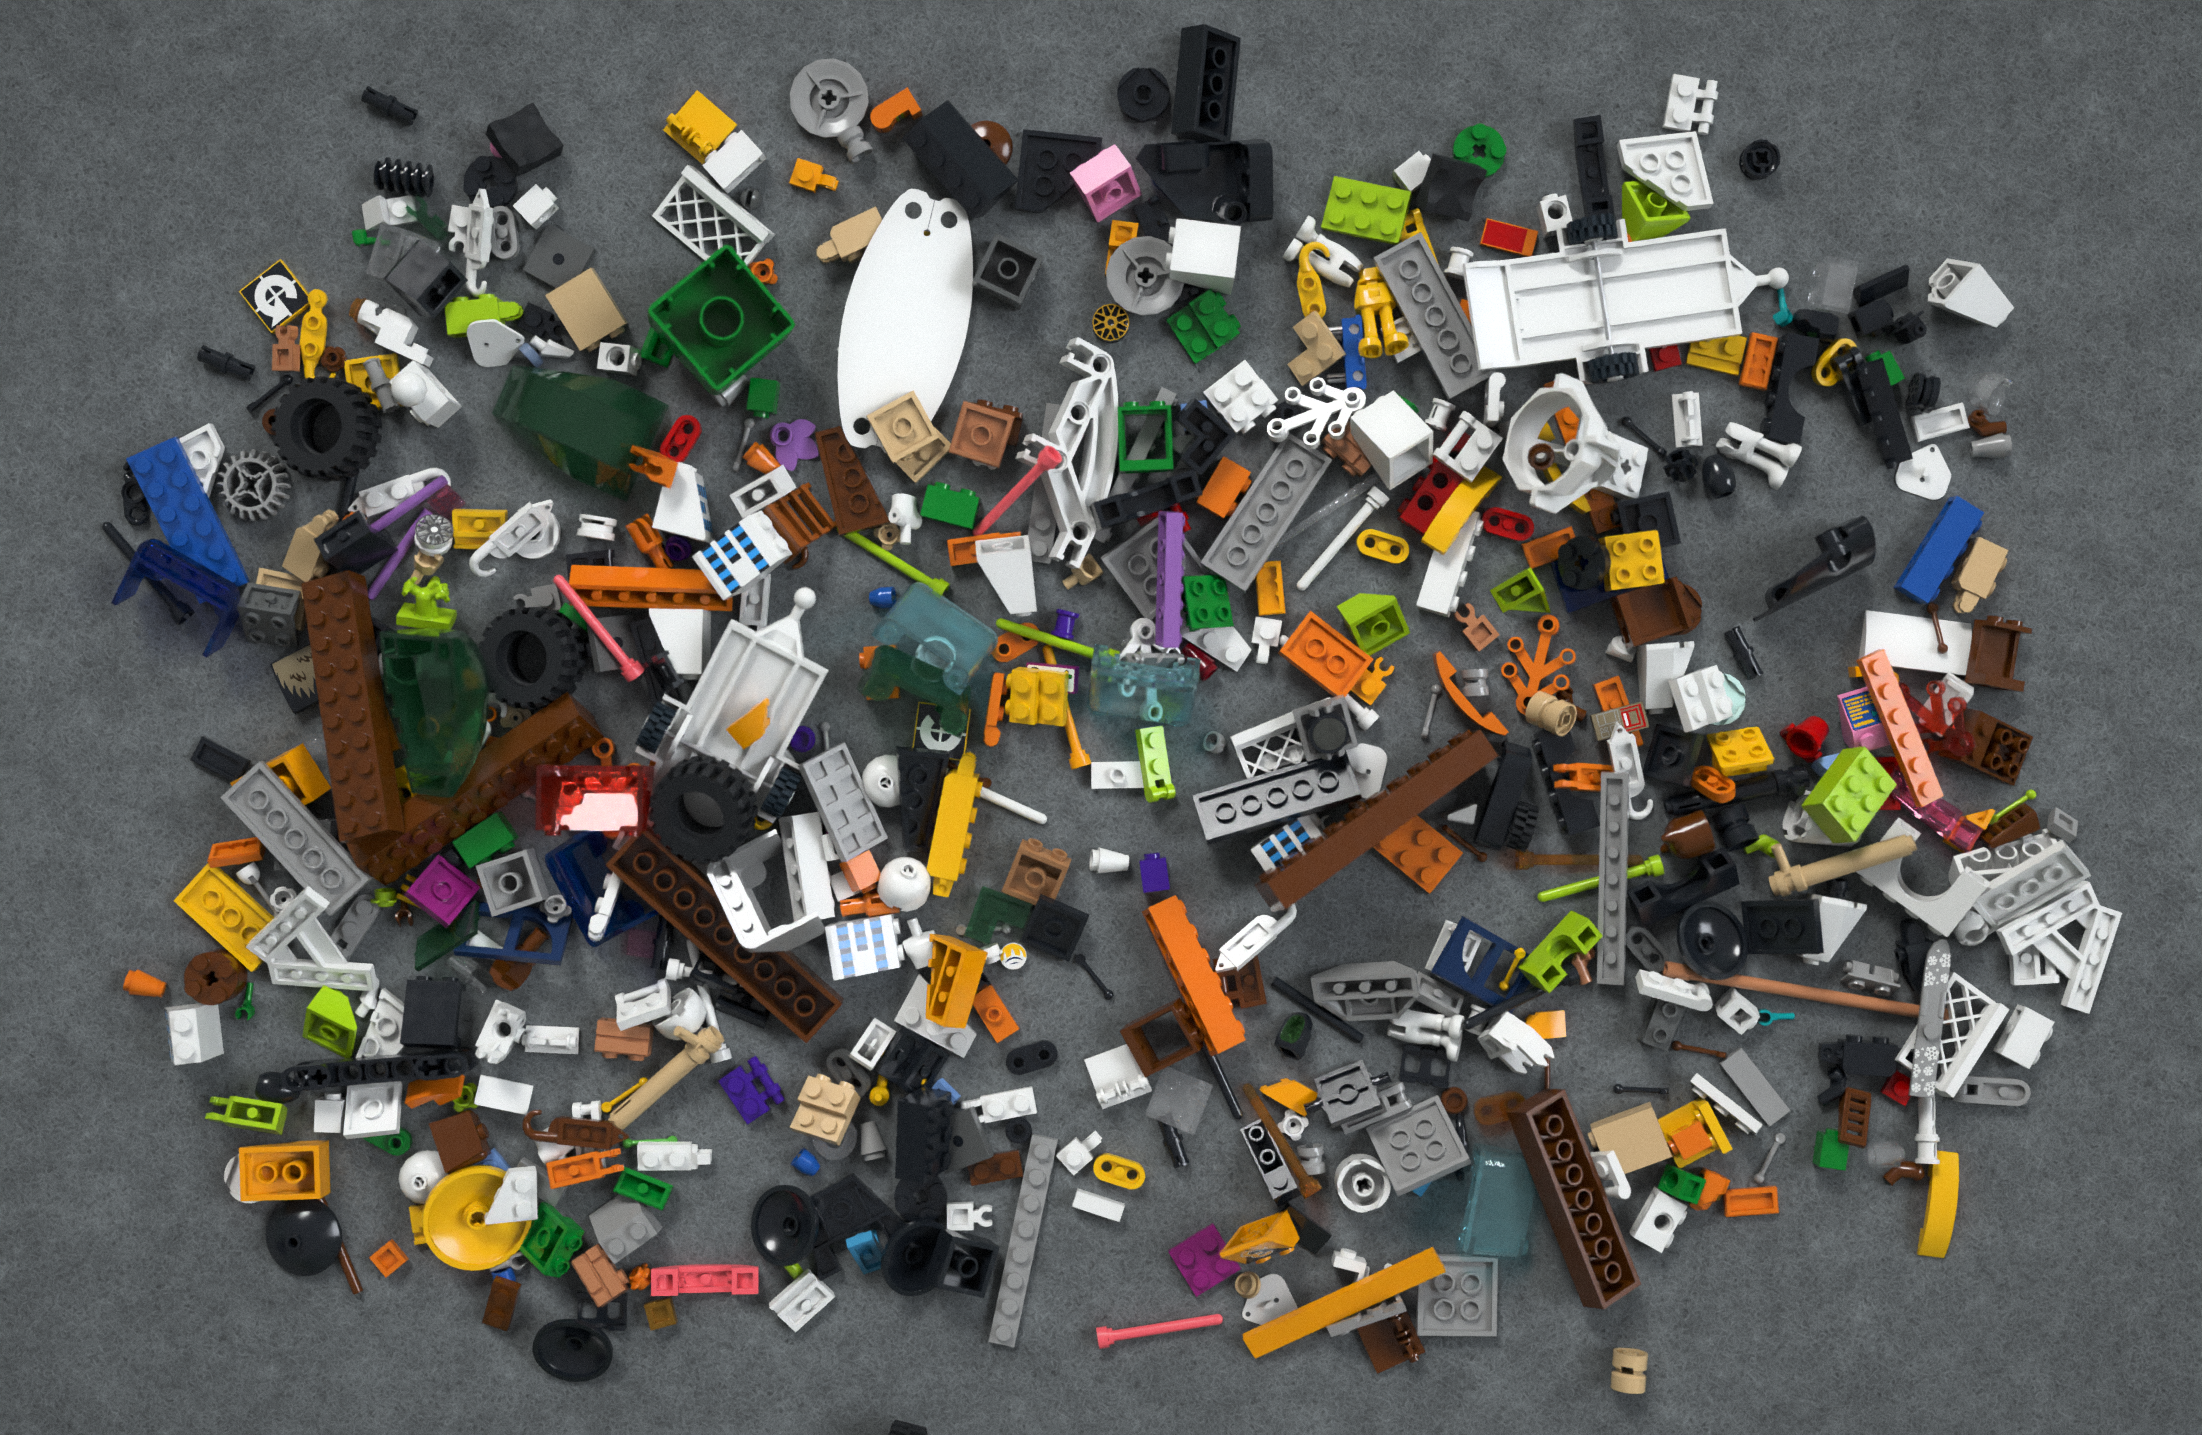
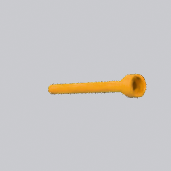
M1045 645L1042 649L1045 662L1057 664L1053 648L1050 645ZM1067 702V722L1064 727L1072 751L1070 753L1071 759H1068L1072 770L1092 763L1089 754H1086L1085 749L1082 750L1069 703Z

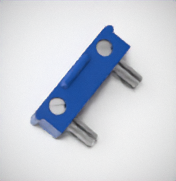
M1356 315L1354 318L1340 319V326L1328 327L1330 331L1341 330L1331 333L1334 336L1341 335L1343 350L1346 355L1343 357L1344 373L1327 374V378H1345L1329 379L1327 382H1345L1346 389L1355 387L1364 390L1367 387L1365 357L1360 356L1358 351V344L1363 339L1362 317Z

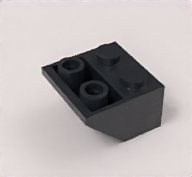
M420 240L414 243L383 278L419 316L435 319L468 281L448 259Z

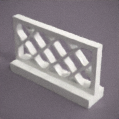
M687 165L681 172L682 177L652 217L704 260L710 257L705 253L704 241L717 240L719 249L723 246L722 239L735 238L737 254L741 259L742 256H747L744 262L748 267L764 245L769 243L775 234L699 170ZM687 183L693 188L694 200L681 202L680 190ZM699 194L705 199L699 200ZM700 203H711L714 208L715 217L701 219ZM695 204L696 219L683 221L681 205ZM677 206L678 221L668 222L661 215L667 207ZM719 211L725 216L719 217ZM730 219L734 223L735 234L722 236L720 220ZM715 221L717 236L703 238L702 222ZM697 223L699 238L688 239L684 235V224ZM673 225H679V230H677ZM739 228L742 229L745 233L740 234ZM750 236L757 244L751 252L742 253L740 237ZM693 242H699L700 248L696 246Z
M1292 712L1230 736L1247 779L1254 777L1257 768L1267 773L1272 772L1258 766L1264 751L1278 757L1273 771L1277 770L1281 759L1294 764L1301 762L1304 755L1303 749L1297 762L1283 756L1289 741L1302 746L1300 742L1290 739L1296 728ZM1290 730V732H1289V734H1288L1287 737L1281 735V733H1284V732ZM1278 736L1286 740L1280 754L1266 749L1271 737ZM1265 740L1263 747L1256 744ZM1251 745L1261 749L1256 764L1246 761L1241 749ZM1350 749L1346 750L1348 758L1352 757ZM1247 764L1254 767L1252 773H1250Z
M1950 972L1945 1003L1949 1019L1943 1020V1024L1950 1023L1953 1038L1941 1040L1938 1064L1940 1063L1942 1074L1935 1083V1092L1943 1097L1954 1098L2010 1009L2001 1003L1994 1002L1955 972ZM1954 981L1962 988V998H1951L1950 988ZM1978 998L1986 1005L1980 1014L1973 1015L1970 1000ZM1964 1001L1967 1016L1955 1018L1953 1003ZM1968 1020L1969 1032L1966 1036L1959 1037L1956 1022ZM1917 1025L1895 1058L1897 1062L1912 1071V1063L1905 1058L1910 1050L1915 1047ZM1954 1041L1956 1052L1953 1057L1945 1059L1942 1043Z

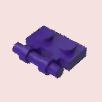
M756 1055L747 1061L752 1068V1071L746 1073L742 1065L718 1080L747 1125L771 1109L765 1101L767 1098L771 1097L776 1105L785 1100L780 1092V1086L777 1082H773L767 1073L768 1068L764 1063H760ZM756 1077L759 1078L766 1089L761 1093L752 1082Z

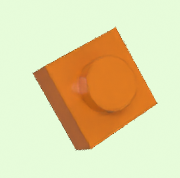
M393 1239L369 1257L385 1278L409 1259Z

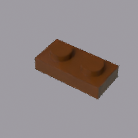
M1019 1149L995 1153L989 1159L968 1166L971 1186L1023 1177L1024 1175Z
M496 1276L492 1283L482 1323L507 1331L513 1318L522 1284Z

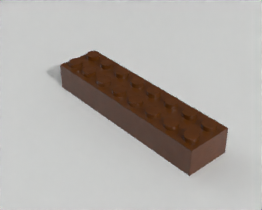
M1543 1089L1506 1113L1583 1307L1604 1310L1641 1285V1282L1565 1089Z

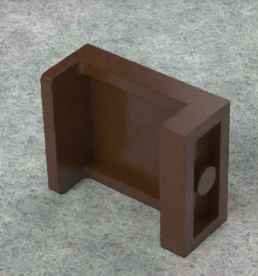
M1676 576L1665 579L1663 584L1644 586L1609 598L1626 649L1693 627V612L1686 605L1684 599L1685 588Z
M1987 615L1986 620L1975 619L1965 682L1999 690L2023 692L2025 681L2015 680L2013 675L2020 635L2032 634V628L2023 627L2022 621L2006 620L2005 623L2003 622L2004 618L1999 616Z

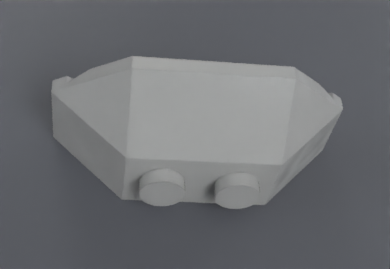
M1396 961L1341 964L1311 976L1314 1002L1324 1006L1330 1012L1346 1021L1399 1019L1420 996L1416 970Z

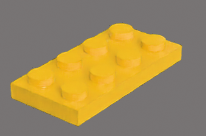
M207 863L176 897L174 902L247 969L254 972L264 961L248 950L246 946L274 917L220 867L210 868Z

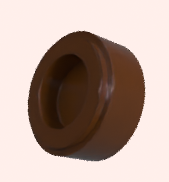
M1452 1086L1446 1088L1440 1097L1448 1113L1458 1114L1467 1106V1095L1459 1087Z

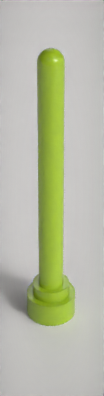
M857 532L844 535L845 538L928 588L927 591L931 593L930 596L939 602L944 596L942 595L944 591H947L950 587V583L942 578L939 580L937 578H930Z
M1003 618L996 620V626L999 629L1097 660L1100 665H1103L1104 669L1114 671L1116 668L1114 659L1120 654V651L1111 648L1100 651Z
M1657 854L1647 857L1643 864L1628 868L1627 879L1645 874L1647 876L1652 875L1653 878L1664 875L1660 856ZM1599 876L1542 891L1537 895V898L1540 902H1546L1599 887Z

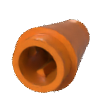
M756 441L742 457L747 461V465L763 474H767L781 466L763 444L759 445Z
M139 969L136 971L129 970L124 981L123 990L128 991L129 995L162 998L167 983Z

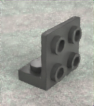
M248 582L237 606L246 639L255 643L298 648L300 642L294 616L302 599L301 591Z

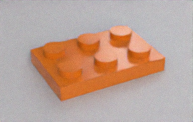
M1312 611L1307 614L1278 652L1280 656L1334 697L1342 694L1346 697L1374 660Z
M1418 815L1373 846L1375 850L1429 894L1463 854L1462 851Z

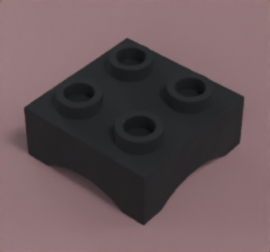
M534 103L525 106L509 117L489 123L486 131V136L516 177L560 156L564 147L561 140L545 124Z
M1433 153L1415 205L1427 212L1443 214L1469 222L1475 194L1484 180L1487 170L1473 163Z

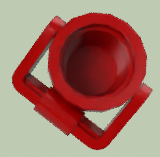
M1810 716L1797 726L1794 723H1790L1779 734L1786 740L1788 747L1794 754L1810 763L1817 760L1823 754L1819 750L1829 734V727L1822 718Z

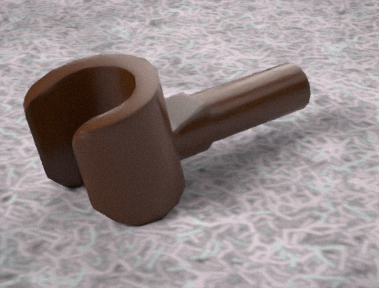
M401 889V894L404 895L406 891ZM401 900L400 910L396 912L395 919L399 927H401L402 918L408 917V923L412 926L414 923L413 916L408 910L407 903Z

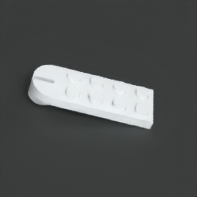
M2060 840L1990 881L1985 891L1954 928V935L1962 945L1974 946L1980 944L1989 934L2087 879L2091 874L2066 843Z

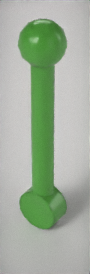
M673 1135L666 1139L631 1140L628 1138L623 1140L622 1145L628 1149L638 1145V1142H678V1140Z

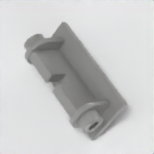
M1137 651L1136 653L1126 654L1131 678L1181 677L1179 665L1184 663V655L1178 651L1173 653H1142V651Z
M1855 960L1845 961L1843 971L1847 972V974L1840 979V982L1848 984V987L1851 989L1861 990L1867 988L1874 990V993L1877 995L1888 996L1901 987L1900 984H1896L1899 974L1895 973L1893 969L1874 966L1873 973L1869 974L1870 964Z

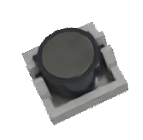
M1343 694L1292 710L1307 762L1319 758L1330 760L1333 755L1340 757L1344 755L1345 750L1358 747Z

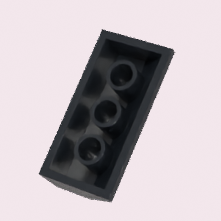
M1206 24L1181 29L1171 134L1190 140L1210 142L1231 140L1240 37Z
M949 100L920 119L902 138L972 218L983 217L1019 181Z

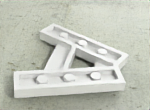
M2082 881L2001 927L1996 932L2008 955H2014L2032 944L2069 979L2061 1005L2089 1014L2122 913L2100 906L2090 882ZM2073 920H2076L2085 928L2079 950H2076L2056 931Z
M309 886L255 935L246 946L248 950L268 964L272 984L321 988L325 985L335 989L374 991L378 985L374 965L347 962L316 917L327 908L330 902ZM297 937L313 960L297 959L287 945Z

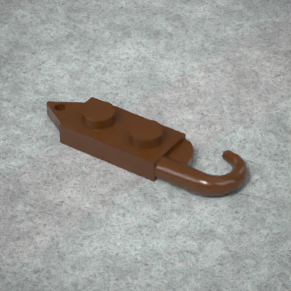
M541 1110L528 1112L522 1122L523 1131L529 1139L538 1142L557 1143L559 1145L611 1149L612 1145L630 1137L614 1125V1121L566 1116L556 1117L551 1122L548 1132L536 1131L531 1127L530 1122L534 1116L542 1114Z

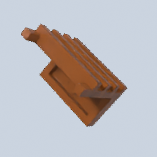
M809 482L801 485L795 491L789 492L785 497L779 498L775 503L767 505L762 511L764 515L770 518L772 526L779 536L787 542L788 548L792 552V555L783 562L785 565L792 561L804 547L837 528L836 521L834 522L808 490L812 487ZM798 495L802 498V500L806 503V505L810 508V510L814 513V515L817 517V519L821 522V524H822L825 528H822V526H821V525L818 523V521L814 518V516L811 514V512L807 509V507H806V506L803 504V502L799 499ZM787 502L790 503V505L794 508V510L798 513V515L802 518V520L805 522V524L809 527V529L813 532L814 535H812V534L810 533V531L806 528V526H805V525L802 523V521L798 518V516H797V515L795 514V512L791 509V507L787 504Z

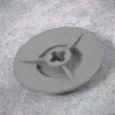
M834 58L820 59L805 66L794 78L790 90L791 110L798 124L809 133L823 138L839 137L846 130L858 126L863 120L869 104L868 88L861 74L849 63ZM829 93H832L836 101L831 102V105H827L826 101L823 100V98L828 97Z
M1151 236L1134 237L1121 244L1110 257L1106 270L1107 288L1114 301L1126 311L1141 316L1159 314L1170 308L1180 297L1184 282L1169 279L1170 269H1165L1167 253H1172L1173 247L1166 241ZM1143 271H1149V276L1153 277V279H1148V283H1142V278L1138 277V275H1143Z

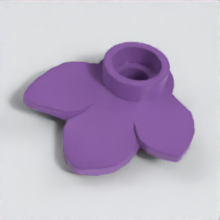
M798 419L791 424L778 423L770 431V440L776 447V459L787 470H795L798 458L809 460L819 455L817 445L810 438L816 426L808 420ZM782 431L788 433V438L785 441L779 440L778 437Z

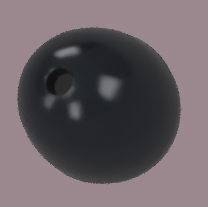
M1714 454L1706 457L1702 466V480L1707 493L1715 499L1731 495L1736 488V478L1732 468L1719 455Z
M273 1071L260 1074L255 1089V1095L258 1099L280 1104L296 1100L301 1092L290 1091L282 1087L281 1073ZM288 1077L292 1085H299L293 1078Z

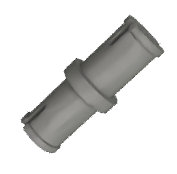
M371 358L365 361L363 366L372 383L370 388L372 392H376L383 412L390 413L397 410L400 405L392 396L391 384L389 382L391 379L386 377L380 359Z

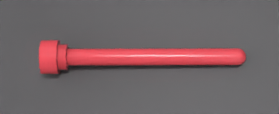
M1047 445L1038 454V463L972 530L974 536L983 535L1045 470L1054 469L1062 461L1060 453L1055 448Z
M556 575L553 579L554 584L620 663L622 676L627 682H631L639 677L645 670L638 660L635 661L633 658L629 659L564 577Z
M1213 1314L1119 1330L1107 1329V1326L1097 1327L1099 1349L1110 1348L1109 1345L1114 1344V1341L1219 1325L1223 1322V1317L1220 1314Z

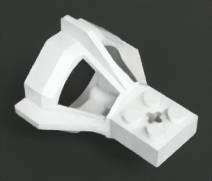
M1557 374L1553 388H1539L1511 418L1503 462L1518 489L1531 494V506L1549 513H1557L1592 488L1621 500L1638 498L1648 448L1609 432L1592 403L1584 383L1568 375ZM1569 407L1578 417L1579 424L1576 439L1570 440L1566 446L1537 439L1545 423L1559 410ZM1539 443L1548 444L1553 448L1555 453L1553 463L1569 467L1560 478L1547 485L1540 481L1535 468L1529 464L1527 459L1530 448ZM1539 453L1536 457L1543 458L1545 453Z

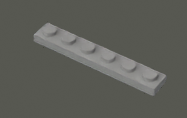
M1046 403L1042 438L1051 442L1048 433L1061 405ZM1040 475L1035 481L1028 537L1032 562L1051 564L1052 559L1049 558V555L1054 545L1057 523Z

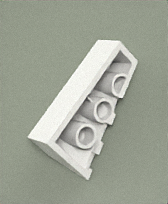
M2043 829L2042 834L2034 836L2028 834L2021 837L2020 840L2006 843L1993 849L1983 847L1953 856L1948 874L1949 882L1952 886L1967 866L1990 882L2057 842L2056 837L2048 829Z

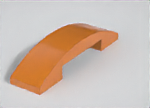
M1440 651L1435 652L1433 660L1437 676L1453 704L1468 719L1485 730L1504 736L1509 733L1492 712H1487L1483 717L1477 712L1449 679L1457 670Z

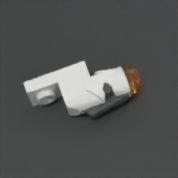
M356 298L350 307L349 317L353 318L354 322L364 325L378 335L375 343L430 368L434 358L427 355L428 349L415 343L410 347L418 327L407 317L405 308L367 298Z

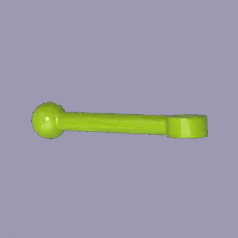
M2032 789L2027 790L2025 796L1996 815H1993L1989 824L1993 825L1999 818L2028 799H2035L2036 792Z

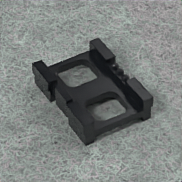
M668 650L656 654L651 660L642 664L644 669L651 668L662 688L658 692L660 697L685 682L684 678H679L667 656L670 654ZM665 663H666V665L668 666V668H669V670H670V672H671L673 678H672L671 675L669 674V672H668V670H667V668H666V666H665ZM657 668L659 669L661 675L663 676V678H664V680H665V683H664V681L662 680V678H661V676H660V674H659Z
M703 951L690 972L688 979L689 982L703 987L706 984L709 988L718 989L720 995L734 1000L736 992L740 987L738 982L736 985H732L723 981L722 978L725 971ZM705 960L715 964L716 968L712 974H706L698 970L702 961Z
M1403 1044L1399 1081L1415 1083L1417 1081L1423 1084L1431 1083L1435 1087L1448 1088L1451 1061L1447 1058L1446 1050L1436 1049L1434 1051L1427 1048L1421 1049L1417 1045ZM1408 1054L1420 1056L1421 1061L1418 1072L1404 1070L1405 1058ZM1434 1058L1447 1061L1444 1076H1436L1430 1073L1431 1063Z
M577 1292V1319L589 1322L599 1327V1329L603 1327L607 1329L609 1327V1331L626 1330L627 1293H623L611 1301L623 1304V1318L611 1319L608 1317V1304L603 1307H597L596 1318L582 1317V1302H594L589 1292Z

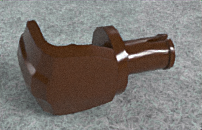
M536 927L522 944L519 943L516 950L536 952L549 939V936L542 929ZM495 960L490 967L489 974L498 987L514 991L525 982L536 963Z

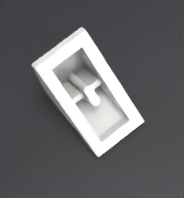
M874 1017L849 1057L871 1071L896 1034V1031Z

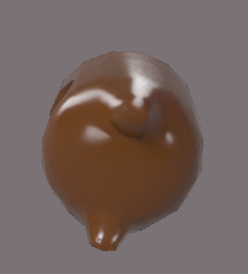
M1702 810L1692 812L1684 817L1672 819L1668 822L1664 834L1661 836V840L1665 843L1660 847V851L1662 853H1671L1679 859H1690L1715 851L1713 834Z

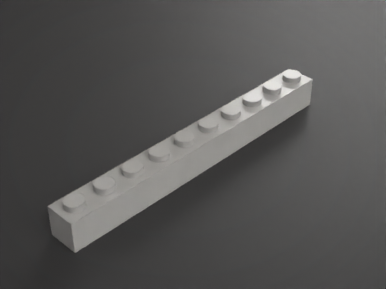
M1161 387L1155 401H1165L1166 405H1171L1174 408L1178 399H1176V393ZM1164 415L1147 416L1126 460L1148 459L1146 458L1148 453H1152L1156 446L1154 443L1156 437L1160 438L1164 430L1161 428L1165 422ZM1119 473L1108 497L1134 491L1132 486L1134 482L1138 483L1142 474ZM1112 527L1099 532L1096 530L1093 539L1103 544L1105 541L1109 542L1113 534L1110 532Z

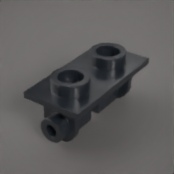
M1922 310L1916 314L1909 312L1904 317L1901 316L1890 325L1892 330L1886 336L1888 337L1893 334L1901 344H1909L1914 340L1924 337L1927 328L1919 318L1924 311Z

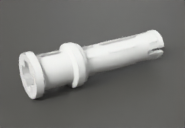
M1934 1091V1098L1918 1097L1919 1127L1918 1134L1915 1136L1918 1158L1915 1159V1163L1940 1164V1160L1937 1159V1142L1940 1141V1137L1936 1134L1935 1128L1936 1108Z

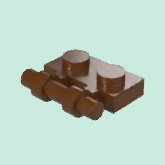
M1258 954L1239 971L1233 969L1217 973L1222 983L1220 987L1224 996H1227L1230 1000L1239 998L1241 1009L1267 1004ZM1219 958L1212 959L1214 965L1213 972H1216L1215 968ZM1234 975L1236 990H1229L1226 976Z

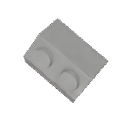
M534 848L476 866L492 917L546 900L550 897Z
M618 1194L589 1215L597 1240L613 1264L658 1234L663 1228L646 1204Z

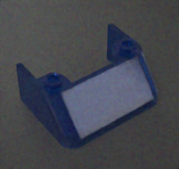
M148 539L141 543L111 603L118 605L134 596L144 575L152 580L167 578L214 605V612L220 620L202 655L207 658L221 649L240 616L237 607L240 602L238 587L233 582L158 539Z
M609 820L574 835L545 855V863L552 878L564 897L566 904L571 907V913L584 938L592 947H598L658 914L656 910H653L644 915V909L640 903L631 899L625 901L621 892H619L604 937L597 942H593V940L588 938L590 919L598 914L594 912L599 897L604 898L606 889H603V884L607 873L611 874L601 856L606 852L607 840L600 832L610 825Z

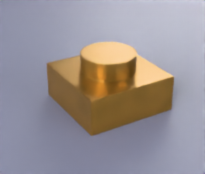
M671 1296L644 1304L651 1331L674 1325L678 1322Z

